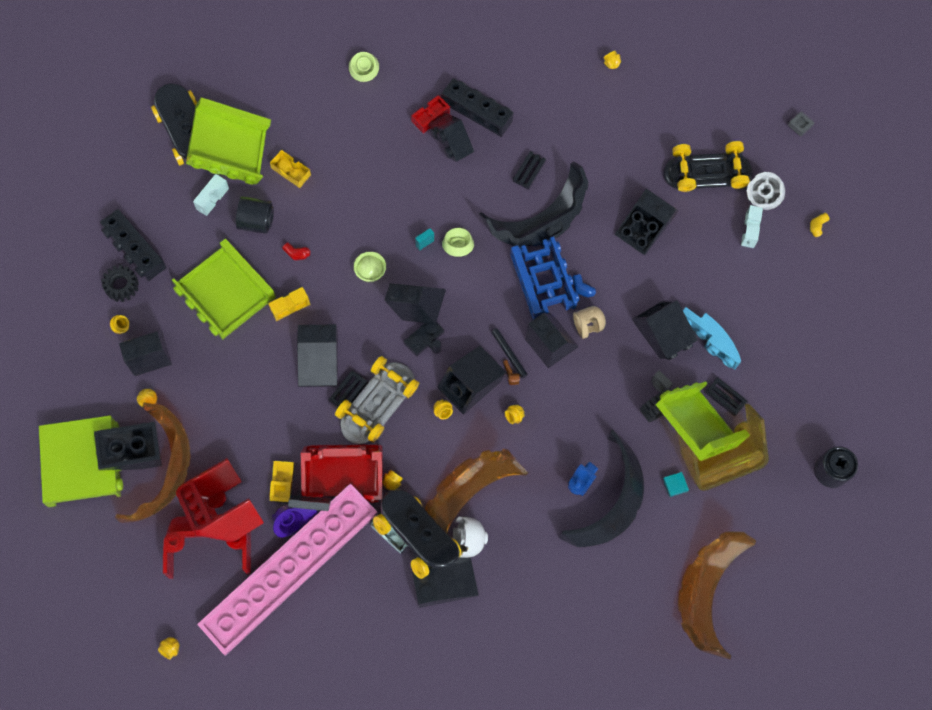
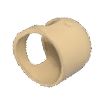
M596 306L573 313L574 324L581 339L587 338L591 332L598 333L605 328V316L602 310ZM593 323V326H587V324Z

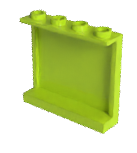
M201 97L195 106L186 164L196 169L202 168L213 174H222L230 179H239L247 184L257 185L263 178V175H260L266 130L270 127L271 119Z
M226 238L220 242L221 249L178 282L172 279L175 286L173 290L179 297L183 295L187 306L191 310L195 309L198 312L196 314L203 323L207 322L210 325L208 328L215 337L219 335L222 340L276 298L273 289Z
M706 381L702 383L695 382L691 386L685 385L681 389L677 387L673 391L667 390L660 396L661 400L656 404L700 461L734 449L750 436L746 430L734 433L700 392L708 384Z
M112 416L39 426L43 504L47 507H54L59 502L113 494L121 497L120 490H123V481L119 477V471L122 470L99 471L94 431L119 427L118 422Z

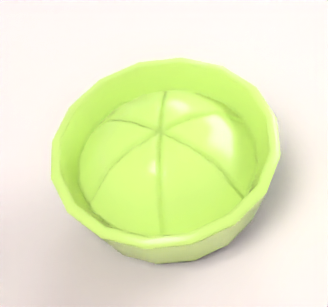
M368 52L355 54L349 62L351 76L360 82L372 80L379 71L377 58Z
M454 228L446 233L442 241V247L449 255L456 257L464 256L473 250L474 240L467 230Z
M376 252L362 253L354 262L356 275L366 282L379 280L386 270L384 258Z

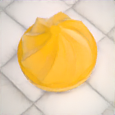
M612 51L603 57L605 60L604 64L609 69H616L621 63L620 54H617L616 51Z
M122 315L114 316L110 320L111 330L117 334L125 333L129 329V320Z
M143 389L139 392L137 401L140 406L150 408L155 405L157 395L152 389Z
M441 399L434 404L435 416L440 419H447L452 415V404L447 400Z
M510 405L505 411V417L510 424L520 423L525 416L523 408L519 405Z
M390 469L388 473L384 474L383 484L386 489L395 490L401 486L400 482L403 478Z
M168 637L160 642L158 651L162 656L170 660L178 654L179 642L175 638Z

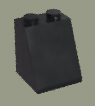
M390 283L384 301L403 321L436 324L446 290L444 288Z
M663 300L632 318L634 324L659 359L671 360L678 356V352L693 347V343L698 341L678 300Z
M543 313L528 323L525 340L547 368H550L578 348L576 342L555 317Z
M162 330L119 343L123 360L134 376L172 365Z
M479 346L450 365L437 388L464 415L501 382L506 372L488 352Z

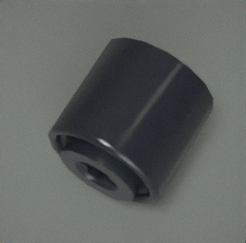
M242 196L237 208L236 228L238 230L267 234L272 227L274 218L272 201Z
M841 446L833 447L826 451L815 463V476L825 487L839 488L855 476L859 466L855 454L848 448Z

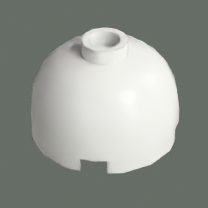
M759 173L748 184V198L754 206L761 207L763 210L774 209L784 199V183L774 173Z
M458 517L455 523L459 524L458 528L453 529V539L458 542L461 548V555L459 557H474L481 552L484 544L487 543L488 534L485 532L480 521L475 518Z

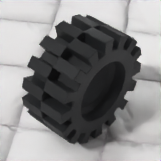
M115 265L112 266L114 270L107 269L108 274H103L104 279H101V285L111 300L114 299V301L118 302L120 299L121 302H125L124 298L130 300V295L133 297L136 295L134 291L138 292L137 286H139V282L129 267L125 266L124 268L123 265H119V268H117ZM125 278L127 280V285L124 288L115 289L113 287V283L117 279Z
M665 391L652 397L640 407V411L648 422L663 416V413L656 404L661 400L660 396Z

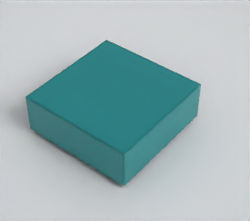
M430 228L415 238V244L419 251L434 242V232Z
M682 472L663 478L669 497L689 491Z

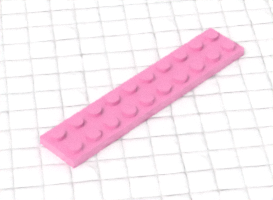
M351 484L348 485L331 501L329 511H320L197 625L226 656L368 524L378 512Z

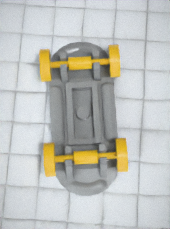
M380 356L371 368V372L375 376L354 402L351 403L348 400H344L335 412V416L341 419V431L348 441L354 444H364L369 441L374 443L382 434L385 423L406 397L410 398L419 386V382L414 379V374L407 366L401 363L386 364L387 359Z

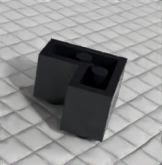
M445 114L429 123L432 137L443 143L445 147L444 153L448 159L457 162L475 152L461 119Z

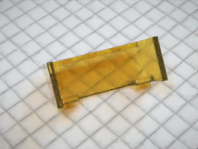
M749 403L745 404L747 420L739 423L735 427L734 433L746 430L750 436L734 449L700 461L678 433L681 455L694 483L700 490L712 489L760 470L767 465L769 457L764 419Z

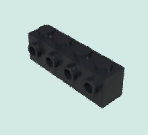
M453 78L441 94V98L451 109L500 137L503 136L513 122L514 112L508 107H503L496 103L494 99L487 98L478 90L466 86L462 81Z
M119 209L100 221L103 227L101 229L102 233L107 239L112 238L114 241L112 242L113 246L118 252L121 250L124 252V259L129 265L133 263L136 266L134 270L141 278L145 277L149 282L166 269L163 260Z

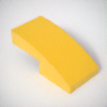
M274 461L269 501L289 502L292 491L294 462Z

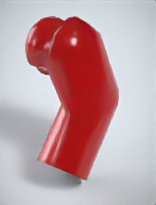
M289 242L282 247L293 260H304L311 254L309 248H294Z

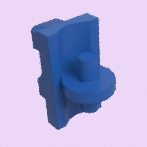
M588 462L585 467L580 464L568 482L569 490L573 494L584 496L597 476L594 474L598 471V468L591 462Z

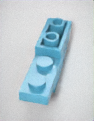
M685 307L683 312L693 331L701 339L707 340L705 348L712 356H717L724 365L735 370L740 364L741 358L729 335L707 313L700 318Z

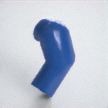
M580 274L572 277L575 290L579 295L589 298L596 294L594 287L583 283Z

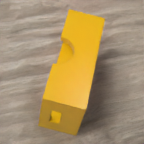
M283 150L270 162L271 169L299 188L311 176L309 168L299 161L294 163L293 157Z
M301 287L289 293L288 296L280 297L268 304L275 320L278 321L309 306L310 301L304 288Z

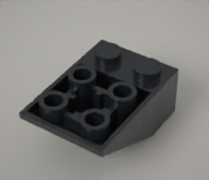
M646 189L614 235L643 255H646L679 210Z

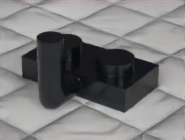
M437 322L436 324L424 323L404 340V345L416 357L427 347L438 354L441 352V342L436 339L444 333V329Z

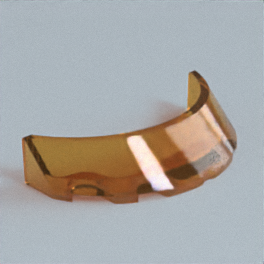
M145 402L143 404L147 413L152 415L162 426L170 444L171 457L164 486L151 503L141 504L135 514H116L115 519L120 523L136 522L156 514L175 498L177 489L186 480L191 458L189 440L181 422L163 405Z
M508 449L494 452L490 450L483 451L481 456L475 459L470 457L462 462L443 479L436 488L437 494L433 500H428L425 510L447 533L459 511L481 489L501 478L512 475L526 476L529 472Z
M726 531L720 534V537L708 546H703L697 553L699 556L692 565L689 564L681 582L682 587L679 591L678 611L681 612L682 628L695 647L703 652L731 660V655L720 644L714 631L712 621L713 597L718 582L730 563L746 549L754 546L756 540L744 532Z

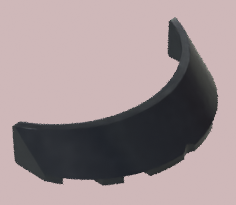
M573 161L570 163L568 178L561 193L540 214L518 222L498 221L486 216L482 212L479 213V216L490 233L498 240L519 247L523 245L539 246L542 245V241L545 239L550 240V237L553 236L554 238L559 237L571 226L570 223L576 215L579 216L583 208L582 203L586 190L588 191L589 182L583 167Z
M611 430L607 439L618 444L622 451V460L625 463L624 486L618 501L602 519L584 528L562 531L559 538L575 547L595 546L613 540L631 525L637 516V510L641 507L644 495V478L641 465L631 447L614 430Z

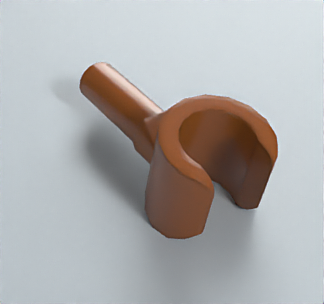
M503 361L508 374V383L510 385H519V373L512 374L508 361Z

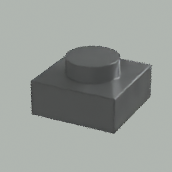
M801 111L789 122L788 126L801 137L813 127L814 122Z
M660 371L651 380L653 387L659 392L670 390L673 385Z

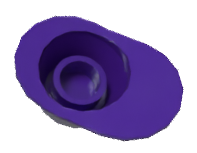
M284 505L272 515V520L274 521L273 531L278 537L282 538L295 535L318 512L316 510L292 508Z

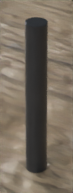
M498 328L494 329L491 333L519 373L521 379L525 378L528 375Z

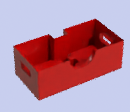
M438 95L427 103L426 109L422 107L411 115L412 123L424 134L431 128L429 123L445 114H450V106Z

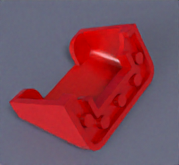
M308 445L303 447L301 451L302 496L323 498V496H338L351 484L368 502L374 503L382 500V445Z

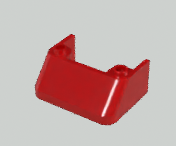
M228 458L182 484L177 489L176 495L192 530L197 536L231 542L238 540L264 522L249 498L222 515H217L215 509L221 507L226 501L227 496L225 492L242 482Z
M186 516L172 519L164 538L163 574L169 579L174 578V553L183 549L185 538L201 537L194 533ZM250 531L236 541H226L231 549H242V569L247 575H251Z

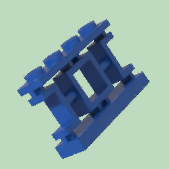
M554 236L550 237V240L545 239L542 241L543 249L531 253L527 252L525 245L521 246V248L519 246L511 247L510 256L533 320L543 313L548 314V306L563 302L565 310H569V308L576 309L579 302L578 293L572 287V277L566 271V260L560 254V244L558 241H555ZM551 250L554 261L544 263L542 257L550 255ZM535 259L537 265L529 267L527 272L524 261L527 262ZM551 269L555 282L539 286L535 273ZM563 283L566 294L556 296L554 290L561 288ZM547 292L549 299L542 300L539 306L536 295Z

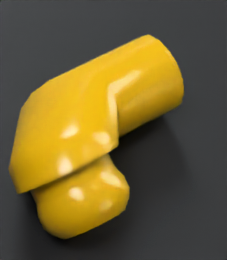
M823 213L811 220L810 232H812L814 237L822 235V224L830 219L827 213Z

